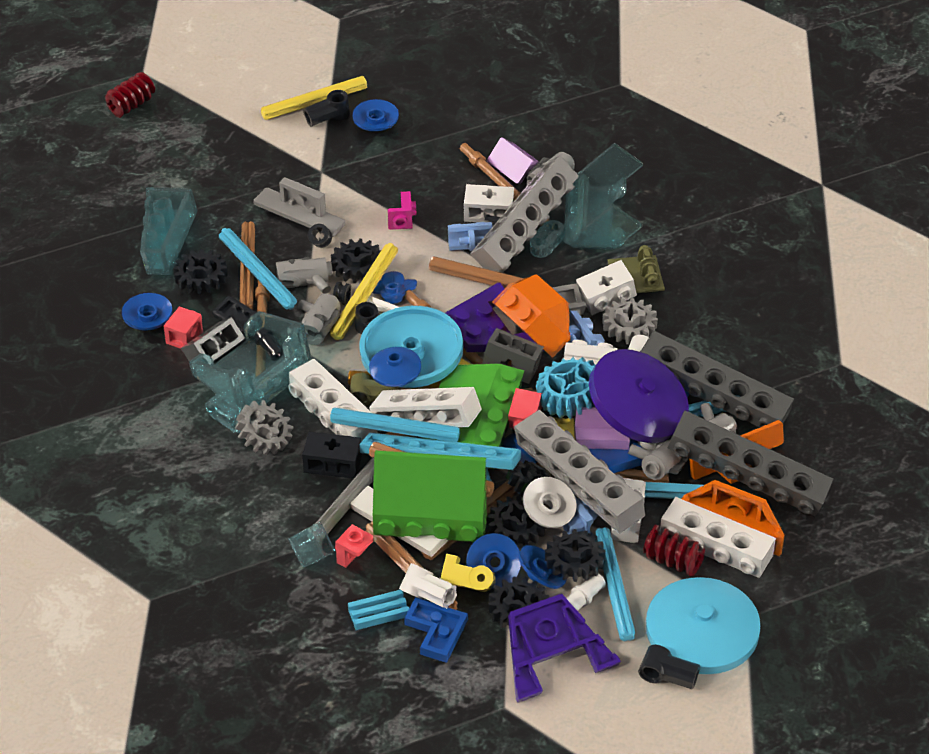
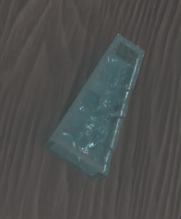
M146 187L147 198L144 205V231H142L140 253L147 274L170 275L197 214L192 189Z

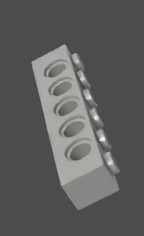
M560 155L548 161L470 255L484 269L501 273L511 265L509 260L517 256L524 249L523 243L535 236L537 226L544 224L550 217L548 213L562 203L560 198L563 195H567L575 187L573 183L579 177L578 174Z
M538 410L514 426L517 444L554 477L564 482L579 499L619 534L645 517V500L638 490L630 488L622 476L619 474L615 475L609 470L603 460L595 458L585 445H580L569 431L561 429L553 417H547L542 411Z

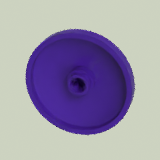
M629 349L615 350L605 354L591 371L589 391L597 411L610 426L633 440L644 443L665 442L672 438L684 410L689 412L688 399L678 378L668 367L650 355Z

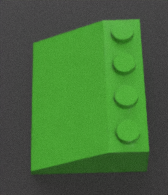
M503 364L457 365L448 376L441 380L439 388L474 387L482 409L469 427H459L460 437L458 442L502 447L509 427L508 414L515 389H521L524 370Z
M375 450L372 513L373 535L399 537L434 535L438 539L446 538V540L475 542L478 538L484 536L487 522L486 458Z

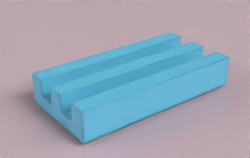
M402 590L348 603V610L356 630L405 618L409 610ZM374 614V615H372V616H368V617H364V618L358 619L359 617H363V616H367V615Z

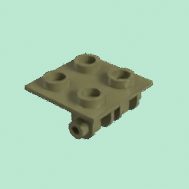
M647 245L639 248L638 257L607 259L608 265L622 260L634 279L636 293L665 290L656 255H653L652 249Z

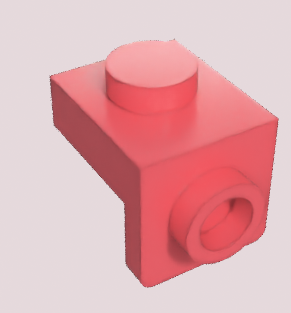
M352 524L336 541L337 563L346 568L356 556H360L374 541L373 535Z

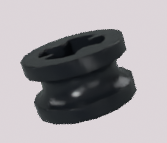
M318 223L309 229L308 238L316 247L324 248L331 243L332 233L324 224ZM322 231L325 236L323 239L319 238L318 241L316 235L318 232L321 234Z
M337 282L334 287L333 295L337 297L342 305L346 306L350 300L351 284L346 283V285H343L342 282Z

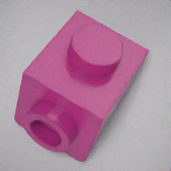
M410 191L401 192V208L388 209V229H412V216L416 215V201H411Z

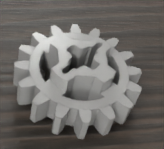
M621 298V303L618 304L613 301L611 307L606 306L605 313H603V330L608 331V337L616 336V342L624 339L626 344H629L635 335L649 337L657 329V312L652 311L651 304L644 306V300H640L637 303L634 298L627 302L624 298Z
M262 400L259 405L256 401H252L250 406L247 404L244 406L236 418L238 423L235 429L241 431L238 435L240 439L245 438L247 440L244 444L246 447L249 445L254 446L253 452L256 453L258 449H262L264 455H267L269 451L275 455L279 449L283 451L293 435L290 432L293 430V426L287 424L290 417L282 416L283 409L277 411L275 403H272L269 407L266 405L265 400Z

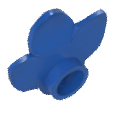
M390 271L382 276V280L378 282L372 293L381 294L384 301L388 303H399L403 301L407 290L412 291L417 287V280L404 279L402 273Z

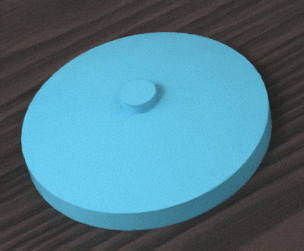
M425 306L395 308L377 316L364 329L359 346L361 361L370 374V361L379 351L389 347L411 349L420 357L421 372L414 381L399 387L417 388L427 386L448 376L459 364L463 354L462 333L457 323L450 316L437 309Z
M687 578L669 584L655 595L647 611L646 633L651 645H661L667 648L672 656L699 664V674H717L738 667L752 655L759 640L760 618L756 607L749 597L733 585L712 578Z

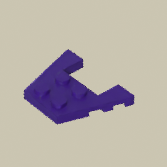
M501 283L494 284L445 312L459 326L463 337V348L466 352H485L487 343L496 328L511 333L493 310V307L496 306L492 301L505 289ZM525 332L513 334L534 342Z
M562 593L511 611L508 615L517 703L540 695L543 692L532 667L534 664L580 647H584L595 674L615 667L621 662L620 658L606 647L605 641L599 634H595L585 623L586 620Z

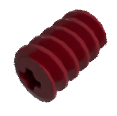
M139 72L129 78L128 81L126 80L121 85H117L114 89L107 91L105 101L111 112L116 117L121 118L124 113L127 114L131 109L137 108V105L144 104L145 100H150L151 93L154 94L156 88L147 74Z
M655 524L645 540L643 553H646L648 559L656 557L657 563L663 564L666 561L667 567L673 568L676 566L677 571L683 572L686 570L688 576H694L703 561L705 548L699 551L698 541H695L691 547L688 546L689 537H685L681 543L678 542L679 533L677 532L671 539L668 538L669 529L667 528L661 534H658L659 525Z

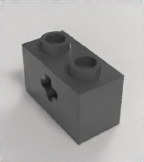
M230 317L210 327L184 345L181 350L195 370L210 364L243 341L245 337L233 318Z
M496 328L487 343L482 364H503L524 370L523 382L529 384L538 370L544 346Z

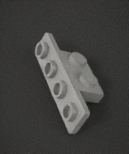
M286 177L279 182L280 193L270 188H265L254 199V205L311 228L318 223L324 224L331 231L332 237L345 226L344 219L326 212L324 193Z

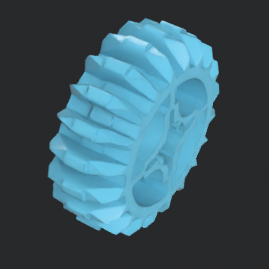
M574 356L571 360H565L562 357V361L559 363L553 361L552 367L545 366L544 372L539 373L538 381H536V390L538 393H542L541 406L543 409L548 410L550 415L557 414L560 419L563 416H568L571 420L572 416L576 415V409L578 415H582V407L588 409L595 407L589 391V378L595 366L593 360L586 362L584 357L576 360Z

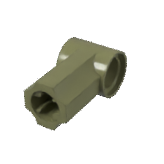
M362 372L352 376L349 392L366 407L371 402H374L383 390H401L400 387L381 385L371 375Z

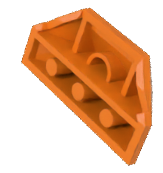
M537 274L509 284L492 301L500 311L534 342L544 346L543 350L552 358L566 345V342L570 341L569 303Z
M717 480L709 482L683 495L681 498L775 537L774 555L780 557L782 554L784 533L766 499Z

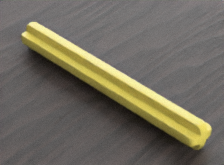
M359 76L263 106L261 108V115L264 120H268L326 100L327 95L333 90H343L347 95L367 88V81L364 76Z
M388 243L383 247L340 314V318L331 328L329 334L334 340L343 339L355 320L356 306L368 300L398 252V248L394 244Z

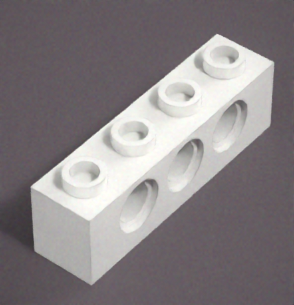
M315 359L289 372L290 384L288 388L293 397H298L304 403L307 410L319 417L321 423L326 428L329 427L336 435L360 437L362 442L369 433H377V430L331 422L330 413L334 407L367 413L372 412Z
M474 387L383 390L369 407L373 414L456 427H469L482 410Z
M678 497L674 498L661 518L660 534L667 528L669 529L668 538L671 539L677 532L679 533L678 542L680 543L685 537H689L688 546L690 547L695 541H698L699 551L705 548V556L739 569L746 574L760 578L773 557L775 537Z

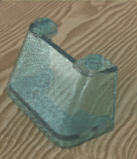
M258 311L245 323L244 334L246 341L215 364L212 357L207 354L196 356L189 361L192 374L239 412L242 411L246 404L250 406L252 401H256L258 405L262 400L268 403L290 384V371L312 360L303 323ZM262 328L272 330V336L282 346L284 354L275 361L270 358L261 345H256L254 335Z

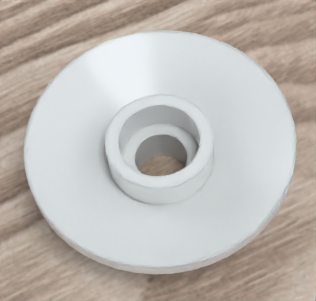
M541 477L535 479L527 486L523 495V504L527 514L534 522L547 528L565 526L576 513L577 503L574 493L564 482L556 478ZM544 504L549 505L551 509L546 508Z

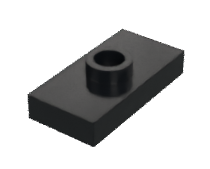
M228 296L212 311L213 316L219 321L232 317L246 338L265 322L262 315L231 296Z

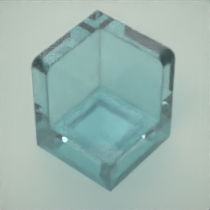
M321 521L288 538L302 567H306L335 551Z

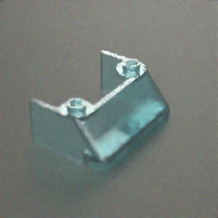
M614 143L577 173L579 177L573 183L575 187L566 195L564 242L572 248L615 249L622 246L625 240L642 228L640 222L615 206L613 202L625 195L627 190L626 179L643 166V162Z

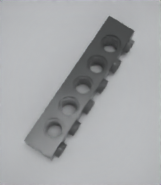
M656 331L652 332L640 351L654 357L668 367L678 378L684 390L690 395L711 402L714 407L723 409L735 415L738 419L746 420L759 428L777 420L784 423L790 413L794 398Z
M685 410L667 447L679 456L688 457L705 468L716 470L729 479L748 485L752 490L761 491L772 496L778 502L787 503L798 508L802 513L811 514L815 517L821 509L833 481V478ZM795 486L800 487L803 491L798 490Z

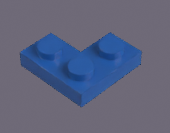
M415 597L404 621L406 626L428 632L420 647V655L447 663L468 621V613L452 608L446 609L435 603Z

